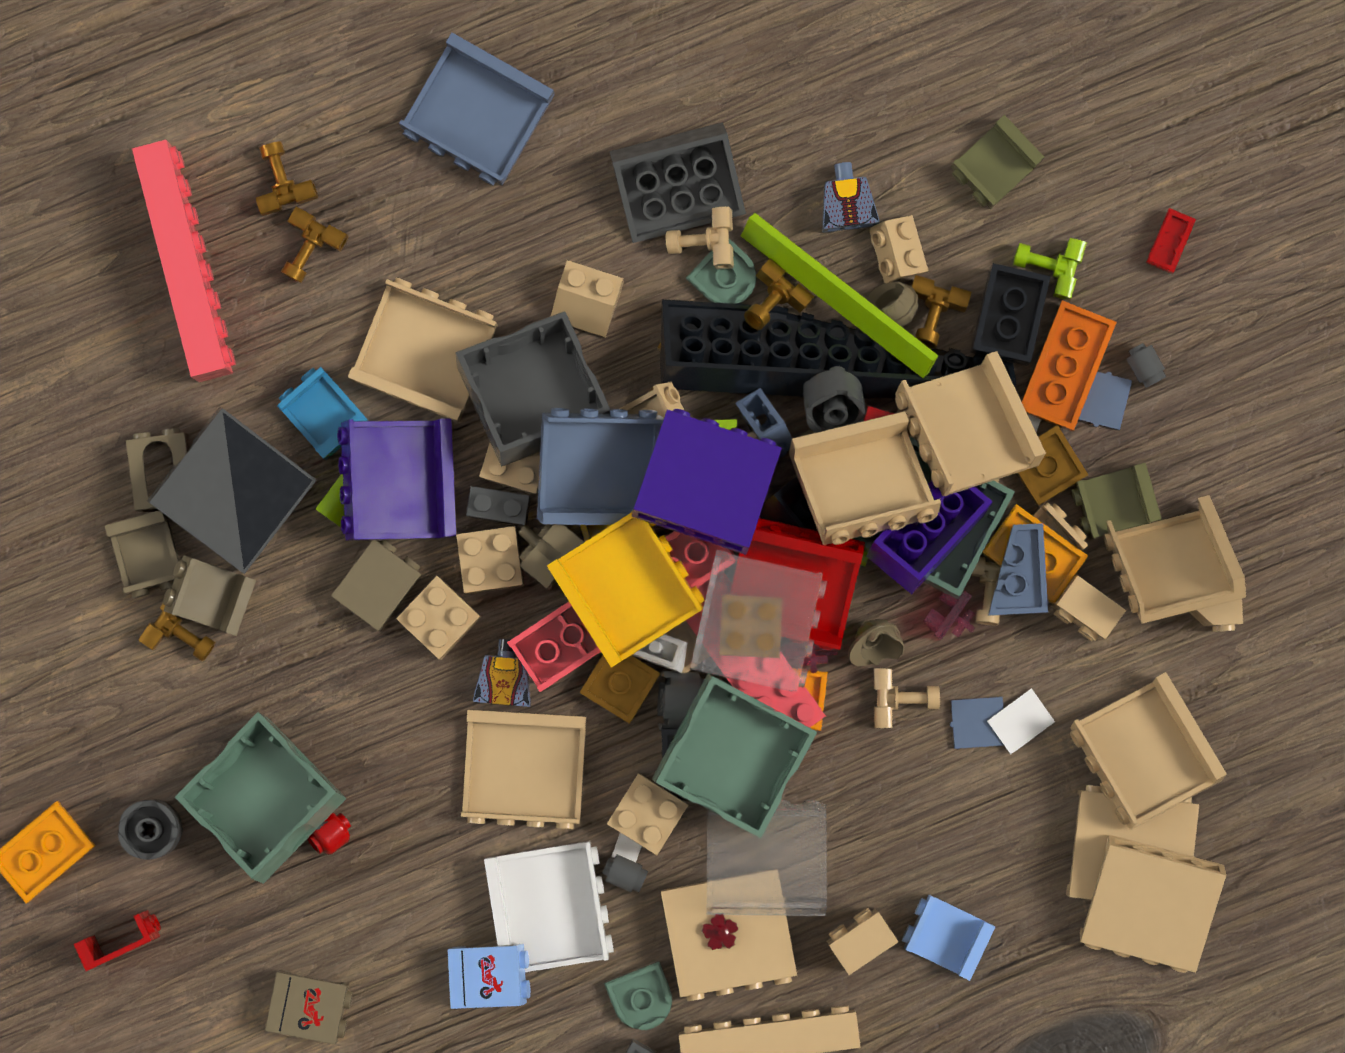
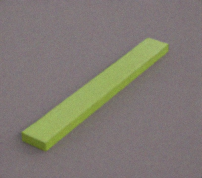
M754 213L749 217L741 234L742 238L769 259H772L788 274L920 377L924 378L930 372L938 358L935 352L759 215Z

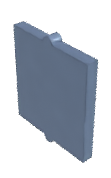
M1097 372L1078 420L1092 423L1094 427L1100 425L1120 430L1132 380L1113 376L1111 372L1106 374Z
M1003 697L951 700L952 722L949 725L953 727L954 749L1004 746L987 722L1003 710Z

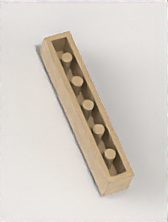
M849 1005L831 1007L830 1013L820 1014L819 1009L801 1011L802 1016L791 1018L790 1013L772 1015L773 1020L761 1021L760 1017H749L743 1019V1024L731 1025L730 1020L713 1023L714 1028L702 1029L701 1024L684 1026L683 1032H679L681 1053H823L861 1048L856 1011L855 1009L849 1010Z

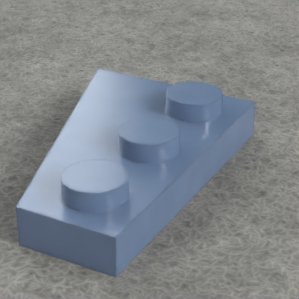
M1043 523L1012 525L988 616L1048 613Z

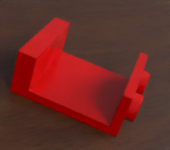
M148 910L135 915L134 919L143 938L106 956L103 955L95 935L73 944L85 971L91 970L159 938L158 931L161 930V925L156 915H150Z

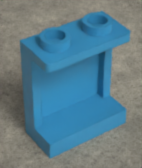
M322 367L318 370L312 368L302 376L301 380L303 383L295 390L292 387L279 397L281 402L277 407L311 443L320 456L328 460L342 447L337 440V431L341 427V422L353 419V421L369 420Z

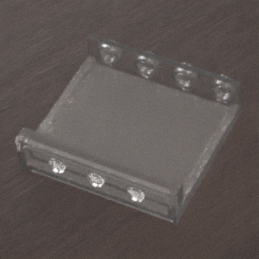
M716 550L690 669L797 693L798 686L804 688L808 670L802 669L804 658H811L814 640H810L809 635L811 627L817 628L821 611L815 610L818 598L824 599L827 581L822 580L823 573L799 570Z
M781 800L761 838L707 809L706 915L826 916V804H820L819 801L815 800L803 801L802 804H790V801Z

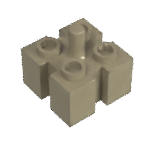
M546 524L538 535L524 525L518 534L530 545L519 557L523 561L519 566L550 590L557 581L547 565L580 546L584 541L564 525Z

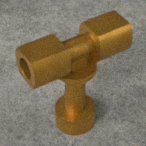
M281 141L272 142L259 148L262 159L269 160L276 184L271 187L273 192L256 197V202L262 216L281 211L283 205L295 201L298 204H302L318 198L312 180L295 184L294 180H287L280 156L285 154Z
M296 206L288 219V223L302 230L301 237L306 240L293 263L291 264L286 261L281 272L291 279L302 283L307 274L302 269L315 246L321 248L325 243L341 252L349 236L331 225L326 227L318 223L313 215Z
M769 259L756 275L768 286L767 292L769 296L760 305L753 304L744 314L746 322L757 330L763 329L770 321L769 312L777 303L785 304L787 302L801 313L815 297L800 283L795 287L784 278L783 275L786 271L772 259Z
M915 275L911 287L915 290L919 299L926 300L925 305L929 308L924 328L917 329L915 338L928 348L935 349L940 337L935 331L940 313L946 312L948 308L965 313L972 292L954 286L951 287V290L934 286L935 280Z
M162 604L160 607L162 610L155 623L148 624L138 640L148 648L155 650L164 636L169 639L172 635H175L195 649L193 656L203 662L213 650L216 642L207 636L201 640L180 625L182 619L163 611L165 605Z

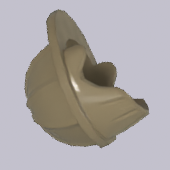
M901 282L882 284L875 288L867 297L870 303L901 327L911 323L918 309V295L915 290Z
M884 619L866 621L857 629L854 641L848 650L849 661L855 666L870 664L878 666L884 659H899L904 652V643L900 636V631L895 624L889 623Z

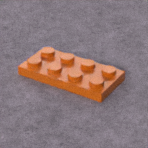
M1063 300L1061 301L1021 401L1027 414L1072 432L1074 431L1117 323L1116 321Z

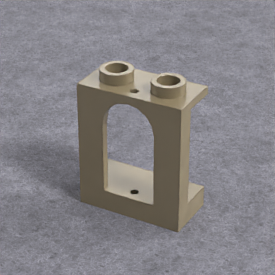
M180 428L162 430V435L151 437L150 432L133 434L132 440H125L135 511L158 510L147 501L149 496L143 459L145 448L149 444L166 443L172 452L173 465H177L188 452L186 439H189V436L185 432L180 433Z

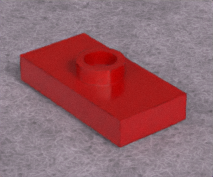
M1169 208L1145 263L1173 274L1196 219Z

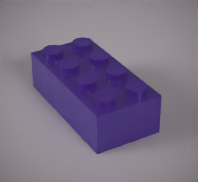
M931 480L928 486L933 499H940L941 501L938 516L927 523L915 522L907 524L899 530H884L873 542L866 557L912 595L984 517L993 501L976 487L943 497L939 487L936 488Z

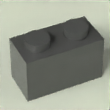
M471 486L466 516L524 526L527 525L531 497Z

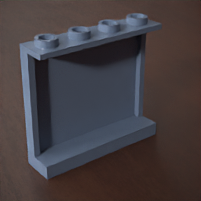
M451 33L446 41V49L405 120L399 122L400 127L404 130L402 134L417 143L419 139L430 144L428 149L441 157L446 153L455 158L453 163L466 171H469L470 168L480 173L479 178L486 183L494 186L497 182L503 186L552 101L554 90L456 34Z
M551 408V413H542L537 519L542 524L612 525L633 512L664 418L657 415L655 410H639V414H628L627 410L611 409L610 414H598L599 410L584 408L581 409L580 413H569V409Z

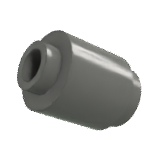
M1142 343L1128 351L1131 356L1126 360L1138 382L1143 383L1145 388L1166 378L1163 371L1165 367L1152 345L1146 347Z
M617 854L615 860L609 857L602 874L607 875L605 882L629 892L634 890L639 893L648 871L642 868L643 865Z

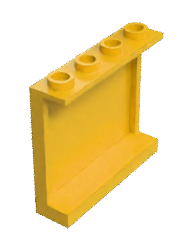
M632 512L547 565L610 667L617 665L704 609L701 604L705 601L703 595L696 585L692 588L689 586L685 579L689 574L680 560L674 562L669 552L673 549L664 535L658 537L653 529L656 524L632 517Z

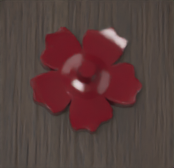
M716 914L711 918L712 925H703L702 932L705 938H710L708 947H711L712 950L721 949L722 943L728 949L735 945L736 936L732 933L738 931L736 922H732L731 919L725 922L723 914Z

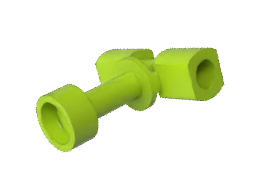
M1070 238L1065 254H1059L1057 259L1030 252L1031 246L1019 243L1013 265L1025 268L1026 263L1052 270V277L1057 278L1053 296L1070 301L1077 280L1074 278L1077 264L1080 265L1087 242Z

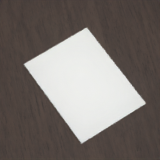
M1031 688L987 722L1009 753L1012 754L1055 721Z

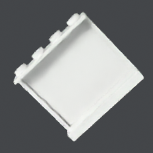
M587 841L484 859L498 946L524 944V951L527 950L529 955V966L525 968V972L598 960H609L608 953L614 952L612 937L611 935H605L604 923H609L607 906H601L599 894L604 893L602 876L596 877L594 865L600 864L597 846L591 847V842Z

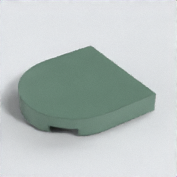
M730 239L729 244L733 247L734 268L716 269L713 266V251H710L686 277V280L710 302L740 304L751 295L756 284V270L752 260Z
M659 961L604 983L616 1015L624 1024L631 1028L639 1030L655 1028L666 1019L671 1010L672 994Z

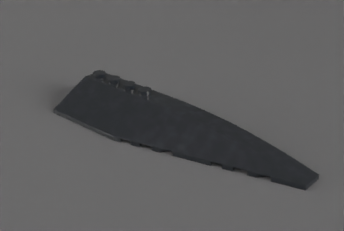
M662 299L661 384L672 382L677 390L751 394L761 388L765 395L803 397V385L806 381L819 373L829 371L832 367L839 366L843 367L846 372L851 373L860 381L864 398H896L895 393L903 380H906L908 386L912 387L979 366L985 356L978 354L974 357L965 356L960 352L961 350L949 348L948 351L936 348L931 349L938 355V358L930 372L922 378L858 327L856 329L849 328L842 321L832 319L831 323L814 319L813 314L802 312V316L788 313V308L775 306L769 312L770 321L763 329L757 330L752 328L744 318L745 312L752 306L749 304ZM1002 360L1016 388L1014 364Z

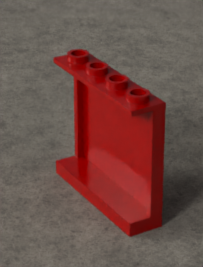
M759 518L747 554L739 553L730 595L783 598L781 637L788 638L795 643L807 642L816 644L818 647L826 650H840L865 542L849 539L847 542L839 545L833 543L823 545L818 531Z

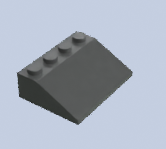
M723 122L609 151L633 243L666 235V232L671 230L682 231L712 223V208L730 207L732 218L746 214L731 147Z

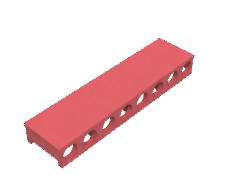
M676 531L666 536L673 549L669 554L674 562L680 560L687 570L689 576L685 579L691 588L695 585L697 588L738 560L730 549ZM569 601L507 642L536 684L539 692L544 691L601 653Z

